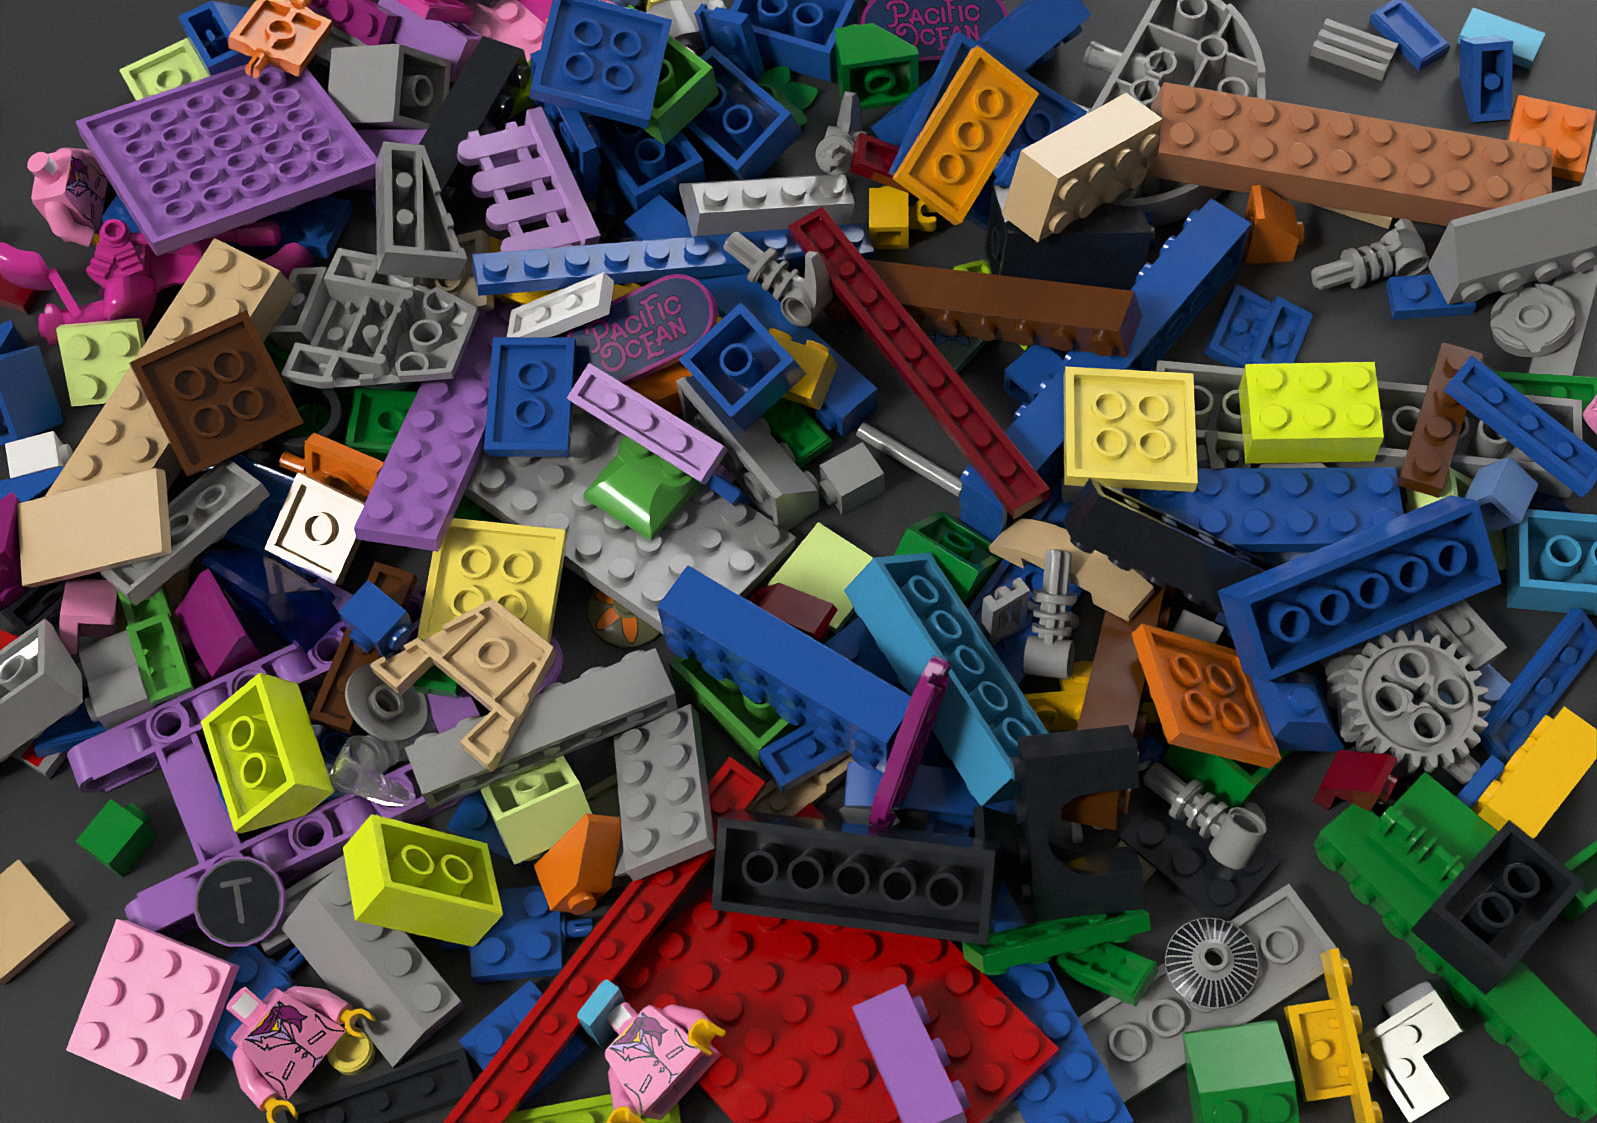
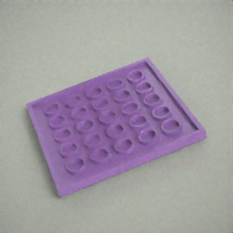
M247 64L75 121L80 136L156 256L175 252L186 245L203 239L214 238L222 232L242 225L252 224L261 218L281 211L291 210L297 205L317 198L327 197L333 192L363 184L369 179L376 177L375 165L378 158L307 67L297 77L267 65L258 78H253V74L251 77L246 74L244 68Z

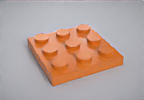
M1141 624L1131 634L1168 744L1269 769L1282 759L1250 675L1243 673L1235 649L1146 624Z

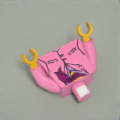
M65 147L58 149L54 153H35L27 163L28 169L35 175L31 195L33 205L47 220L52 232L62 238L63 241H72L86 247L92 244L96 248L100 241L99 232L108 178L91 151Z
M293 986L285 992L274 988L263 1001L249 989L243 987L231 998L226 1006V1009L243 1023L231 1037V1040L237 1046L232 1059L240 1088L260 1111H267L269 1123H276V1115L284 1110L291 1112L293 1117L298 1120V1114L294 1106L287 1101L346 1030L350 1035L358 1039L367 1038L355 1029V1023L360 1017L366 1016L376 1023L375 1016L367 1010L361 1008L353 1010L350 1003L330 991L313 987ZM345 1023L346 1030L340 1025Z
M628 1002L616 1006L607 1017V1022L619 1034L605 1051V1058L610 1064L608 1076L613 1102V1112L610 1114L607 1123H644L638 1117V1112L641 1116L661 1121L721 1056V1053L710 1043L716 1035L723 1038L726 1033L725 1030L713 1024L702 1011L670 1004L663 1009L648 1005L638 1014Z

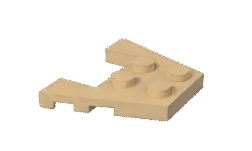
M494 599L443 625L444 630L423 641L417 638L404 645L406 650L387 660L383 656L370 665L374 674L400 696L429 668L436 665L488 708L490 712L460 743L468 754L491 773L497 768L557 657L552 645Z

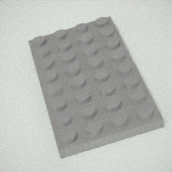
M574 403L570 457L486 456L483 448L463 494L505 524L566 530L568 538L563 565L663 635L664 632L657 606L687 565L745 598L795 547L796 541L794 535L782 527L778 529L773 521L746 503H739L734 507L709 486L702 483L701 488L652 540H649L584 499V492L618 454L619 443L625 435Z

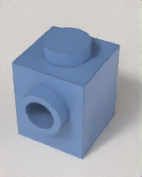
M1507 457L1479 468L1465 498L1478 501L1486 530L1492 533L1522 521L1539 484L1513 459Z

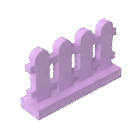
M542 107L527 110L524 126L518 127L516 121L506 123V130L483 136L479 135L478 130L468 132V139L460 142L457 151L459 162L466 166L479 164L482 170L472 178L471 190L473 194L479 198L494 197L496 204L491 205L487 209L485 219L487 226L495 231L508 229L511 237L502 241L500 252L599 244L601 235ZM517 155L520 161L494 168L491 162ZM544 183H546L549 189L548 191L546 190ZM529 187L533 189V195L508 200L506 193ZM559 216H561L564 223H561ZM546 219L549 227L523 233L520 227L521 225Z
M590 363L567 396V399L704 485H706L712 475L715 477L722 475L731 483L736 478L719 464L728 451L725 446Z

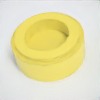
M355 1027L356 1031L366 1036V1039H358L350 1035L346 1030L327 1053L330 1064L344 1075H357L364 1072L370 1067L375 1058V1044L363 1029Z

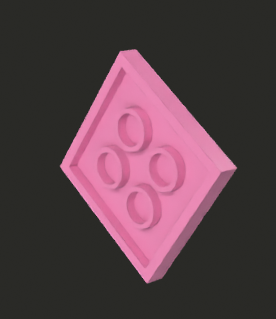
M116 919L66 1050L178 1099H190L240 966L130 921Z

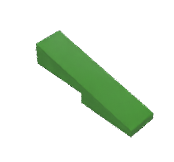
M165 583L161 585L159 591L154 596L143 600L137 606L117 590L128 623L126 630L150 703L155 706L195 690Z

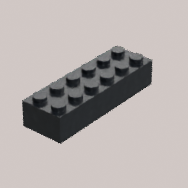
M732 809L718 818L711 909L988 945L996 929L1003 841Z

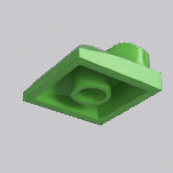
M625 436L619 443L618 454L584 492V499L649 540H652L701 488V483Z

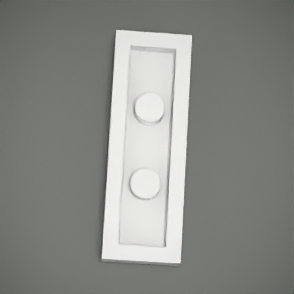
M603 272L512 309L507 337L550 338L608 315L614 281Z

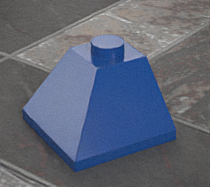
M1289 672L1268 682L1251 676L1278 750L1338 752V750L1344 748L1331 708L1327 705L1326 694L1318 673Z

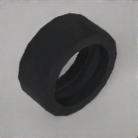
M296 383L286 385L285 387L296 408L306 404H321L328 407L331 417L327 425L316 434L342 444L347 435L349 418L337 392L332 388L321 389ZM284 433L273 439L275 445L282 453L289 451L296 456L305 458V441L309 437L295 438Z

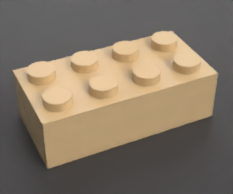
M1124 93L1024 148L1020 152L1002 216L1039 242L1053 233H1060L1068 224L1078 218L1083 219L1087 217L1092 210L1105 202L1111 203L1119 194L1127 189L1138 187L1147 175L1146 164L1150 154L1159 142L1157 134L1163 119L1132 96Z

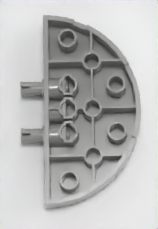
M1153 0L1124 52L1111 49L1093 40L1090 42V46H1088L1084 55L1083 64L1101 69L1111 75L1092 109L1079 104L1076 105L1086 110V114L1127 93L1151 110V106L1163 82L1266 99V69L1262 52L1248 23L1231 3L1226 5L1222 0ZM1146 176L1138 187L1127 189L1119 194L1111 203L1143 208L1145 213L1152 212V225L1154 228H1158L1189 216L1195 208L1202 209L1211 198L1215 200L1225 189Z

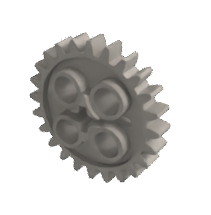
M1399 630L1393 637V642L1386 634H1383L1377 640L1376 645L1371 642L1367 643L1361 651L1363 655L1357 654L1351 661L1350 665L1353 669H1349L1343 676V680L1349 686L1344 687L1340 692V697L1352 702L1348 703L1341 713L1346 716H1355V720L1347 728L1348 731H1362L1364 737L1358 744L1360 747L1372 743L1376 746L1373 753H1386L1397 758L1394 767L1401 760L1405 761L1407 771L1411 774L1418 768L1420 762L1426 773L1430 774L1437 768L1438 763L1444 769H1448L1455 762L1454 757L1460 761L1463 760L1470 753L1468 747L1473 749L1481 741L1477 733H1481L1486 729L1488 723L1480 717L1484 716L1491 709L1490 705L1478 701L1489 691L1486 687L1475 686L1474 684L1481 676V671L1468 672L1465 668L1471 657L1468 655L1457 660L1453 656L1457 647L1455 643L1444 650L1440 648L1439 635L1436 634L1429 643L1424 642L1421 630H1417L1410 641L1405 632ZM1399 665L1409 667L1414 672L1415 678L1405 676L1401 672ZM1384 677L1386 682H1382L1381 678ZM1438 691L1447 693L1451 697L1453 705L1443 702L1438 695ZM1413 697L1419 701L1417 705L1411 702ZM1376 698L1386 700L1391 705L1392 712L1381 709L1376 702ZM1444 720H1447L1449 725H1445ZM1414 724L1424 726L1428 730L1430 738L1420 736L1416 732Z

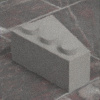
M383 141L375 165L377 274L458 280L466 264L467 256L464 248L459 246L453 230L454 222L451 214H447L441 199V188L425 146Z

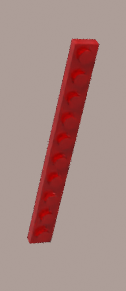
M731 757L726 760L708 783L715 847L717 843L718 818L732 809L748 811L766 788L765 781ZM716 848L639 880H632L443 1123H507L582 1026L577 1018L579 1010L603 980L608 979L613 984L616 982L716 853Z

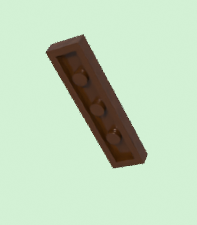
M1445 342L1441 343L1399 475L1398 486L1437 498L1440 497L1467 411L1463 405L1448 395L1443 389L1471 355L1481 362L1483 358L1482 353Z
M376 561L367 581L369 580L404 610L417 583V577L414 573ZM346 628L309 714V719L312 723L353 735L358 723L352 717L346 704L345 688L347 681L360 666L372 663L382 656L374 649L369 653L360 649L348 636L352 631Z

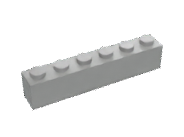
M656 648L646 652L644 650H637L624 656L621 662L609 667H593L585 671L576 680L566 684L553 683L544 687L534 697L497 768L492 773L468 754L460 743L485 716L467 717L458 722L455 728L440 734L437 732L424 734L417 738L414 744L405 747L421 793L431 809L678 709L677 701Z

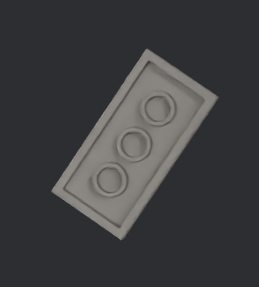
M230 459L215 465L168 504L172 554L100 571V573L129 601L137 606L143 600L154 596L159 591L161 585L174 574L189 567L194 558L210 544L220 541L227 534V531L239 520L254 513L259 508L260 503L270 494L260 481Z
M689 704L614 736L625 872L632 880H639L716 848L699 714L694 707Z

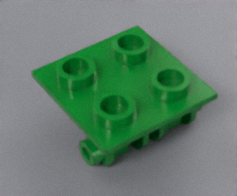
M1424 772L1405 794L1383 813L1380 821L1369 831L1367 836L1440 897L1498 831Z

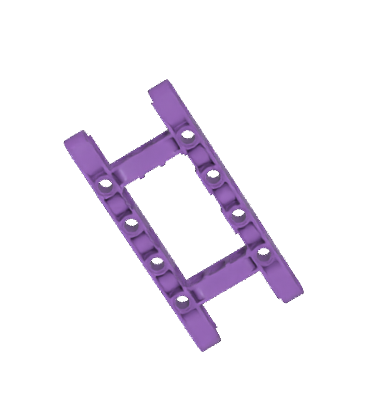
M427 583L413 590L405 610L409 617L420 616V618L413 623L414 627L411 629V635L404 645L417 639ZM343 621L72 747L67 753L78 787L83 793H94L104 789L107 793L158 768H162L199 864L137 893L138 898L126 905L124 910L130 922L171 939L199 927L193 912L194 891L201 876L217 862L229 857H252L268 864L281 877L285 887L322 869L343 856V847L371 814L397 821L402 820L405 823L415 825L461 803L465 797L480 789L430 809L421 793L410 763L312 809L305 816L291 819L242 843L238 833L234 832L230 815L221 805L217 787L218 776L212 769L205 753L208 750V744L201 721L258 673L298 683L302 698L312 688L316 691L320 689L332 661L326 660L337 651L347 628ZM403 645L400 649L396 651L391 650V652L399 654L406 649ZM462 687L459 698L424 693L428 710L439 734L455 728L458 722L467 717H481L471 694ZM181 725L178 732L168 736L169 731L173 727ZM406 795V799L400 806L395 808L389 807V803L394 797ZM324 833V837L318 845L307 847L311 837L315 834Z

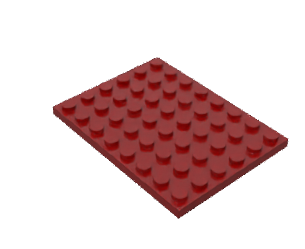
M811 803L807 804L795 815V817L827 820ZM713 886L644 944L614 983V985L620 988L625 1002H628L638 1014L648 1005L663 1009L673 1004L700 1010L713 1024L725 1030L726 1033L723 1038L716 1035L710 1043L721 1053V1056L700 1077L697 1083L733 1123H902L852 1008L902 984H905L912 999L917 996L921 997L931 1019L930 1023L924 1025L931 1040L940 1038L951 1063L944 1067V1070L951 1083L959 1080L971 1105L970 1108L964 1110L967 1123H988L1060 1056L1059 1048L980 970L965 960L963 953L950 940L711 909Z

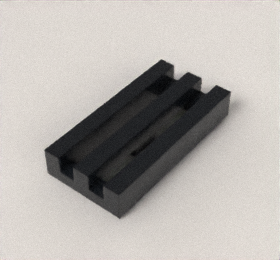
M86 575L75 577V579H90ZM66 580L54 590L50 589L58 582L34 588L30 587L2 615L22 634L43 619H46L54 626L60 620ZM39 600L40 603L21 620L20 617Z

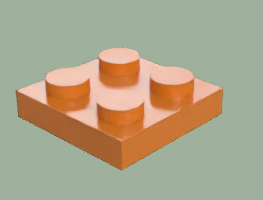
M1518 95L1513 107L1507 140L1552 148V176L1581 182L1586 169L1596 111Z

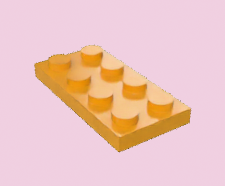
M980 46L972 48L892 179L953 225L961 224L1039 93Z

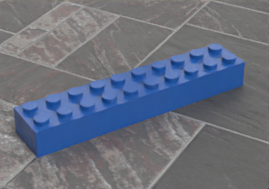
M1212 198L1201 210L1195 208L1187 217L1183 225V231L1177 237L1172 235L1166 240L1160 250V257L1154 264L1148 262L1143 266L1136 278V284L1130 290L1135 291L1142 319L1127 357L1114 355L1099 356L1091 352L1070 350L1062 362L1063 367L1055 376L1049 374L1038 388L1037 397L1030 405L1025 402L1016 411L1012 419V425L1005 434L1049 488L1064 473L1065 367L1152 371L1157 364V360H1161L1239 270L1251 227L1249 221ZM969 464L960 478L962 483V492L959 497L961 502L960 520L993 542L1014 519L971 464ZM1032 509L1015 519H1024Z

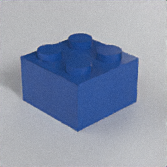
M741 302L679 359L744 431L806 375L791 355Z

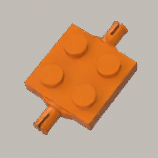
M256 0L229 35L228 48L252 57L244 68L246 74L250 77L253 74V78H258L267 65L299 77L330 34L332 20L315 14L309 9L314 0Z
M313 433L305 441V458L285 451L279 460L281 468L294 473H305L364 503L384 462L316 433Z

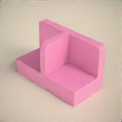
M75 578L66 580L60 611L59 637L69 654H77L80 636L109 637L115 634L118 592L109 581Z

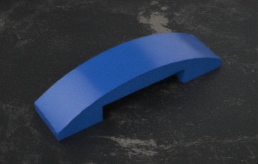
M848 762L844 807L871 810L883 772L877 768L874 771H869L856 762ZM919 765L906 800L901 805H893L892 809L973 818L974 807L980 805L976 798L968 791L967 784L956 768ZM1013 799L984 806L1015 816Z

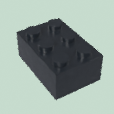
M1509 820L1412 927L1411 931L1483 994L1487 995L1510 972L1583 887L1585 882Z

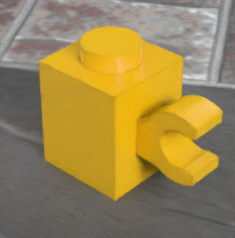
M890 186L869 188V237L873 249H909V229H918L925 232L936 230V217L923 216L924 213H936V211L921 200H918L914 206L909 207L908 193Z

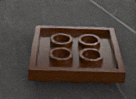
M247 310L129 362L187 478L304 424Z

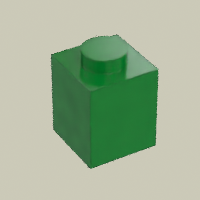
M110 799L78 837L76 842L88 854L123 878L157 835L146 825L150 817L130 802L123 808Z

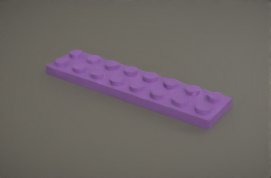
M494 301V310L479 313L454 378L422 382L353 527L356 539L439 551L484 448L493 337H507L511 310L521 305Z

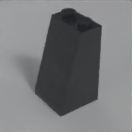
M993 186L983 247L989 274L1129 291L1136 284L1135 281L1140 270L1147 263L1148 250L1153 249L1155 245V228L1153 225H1149L1143 208L1105 202L1092 210L1087 217L1083 219L1078 218L1068 224L1060 233H1053L1037 242L1002 216L1010 187Z

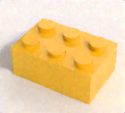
M1565 706L1554 720L1545 715L1522 747L1515 752L1505 765L1503 772L1496 780L1492 781L1471 810L1498 832L1510 820L1529 837L1534 839L1597 759V729Z

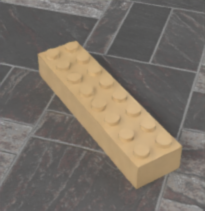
M214 238L135 360L246 310L264 342L296 293V289L280 270ZM131 367L125 373L45 497L153 468L165 470L167 492L172 486L182 467Z

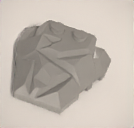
M337 248L324 277L330 301L311 344L295 342L281 373L282 380L324 389L453 379L478 318V308L437 286L432 290L418 283L417 277L377 274V255Z

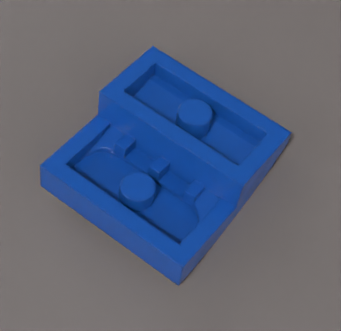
M1236 284L1229 291L1203 354L1235 368H1245V364L1294 363L1313 314L1280 296H1277L1270 302Z

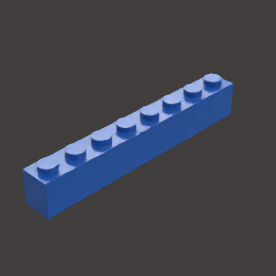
M660 194L624 221L627 237L635 241L692 237L687 218ZM748 273L694 278L712 293L717 304L718 317L724 318L741 302L767 331L770 328L777 329L789 334L792 337L791 341L805 345L806 341L810 340L820 343L829 349L828 353L838 364L821 409L817 410L809 407L823 428L828 431L833 429L839 436L844 438L878 409L877 388L808 326L798 327L790 323L781 311V302L773 298L769 291L763 290L759 282L751 283L747 279Z

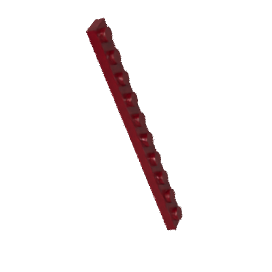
M820 207L788 225L790 236L805 255L809 251L818 252L827 268L830 287L1012 518H1017L1049 499L1050 488L827 211Z

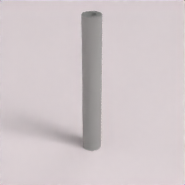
M865 422L861 424L856 433L857 437L957 497H960L962 492L960 478Z

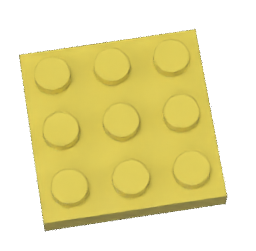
M1065 367L1064 485L1085 486L1090 477L1111 488L1195 492L1198 484L1193 374Z
M453 518L439 551H433L417 638L423 641L444 630L443 625L494 599L550 644L568 538L566 530Z

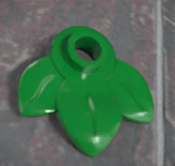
M778 66L767 70L761 76L757 85L788 110L800 128L806 126L807 118L803 112L815 102L818 89L806 84L790 82V70L787 66Z

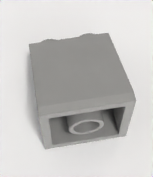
M402 44L332 48L328 96L355 130H427L449 94L452 61Z

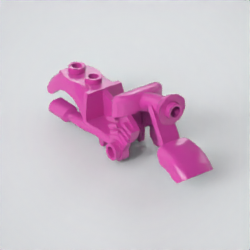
M118 219L107 220L103 223L99 232L100 241L94 253L95 257L91 259L90 267L86 269L88 276L101 286L98 294L102 300L82 306H77L55 268L48 269L44 260L37 252L19 250L0 242V275L10 283L22 288L39 291L56 289L67 308L59 309L57 305L47 303L45 313H40L39 315L41 337H46L48 345L53 347L59 344L56 328L60 325L141 318L142 328H144L156 304L157 293L175 285L183 286L214 238L222 242H236L240 246L277 245L281 241V229L274 220L256 221L249 225H242L222 232L214 238L203 239L186 245L175 252L156 256L142 232L131 233L129 226L124 221ZM294 242L286 244L272 256L260 260L280 270L287 280L293 268L314 267L310 252L305 247Z

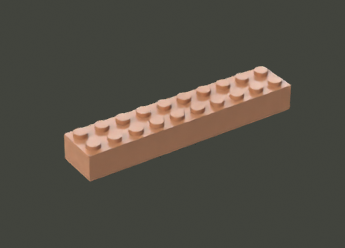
M1163 82L1151 106V111L1163 120L1157 134L1159 142L1147 161V177L1249 194L1252 185H1261L1285 200L1399 219L1403 218L1441 226H1448L1449 222L1454 219L1552 193V148L1167 82Z

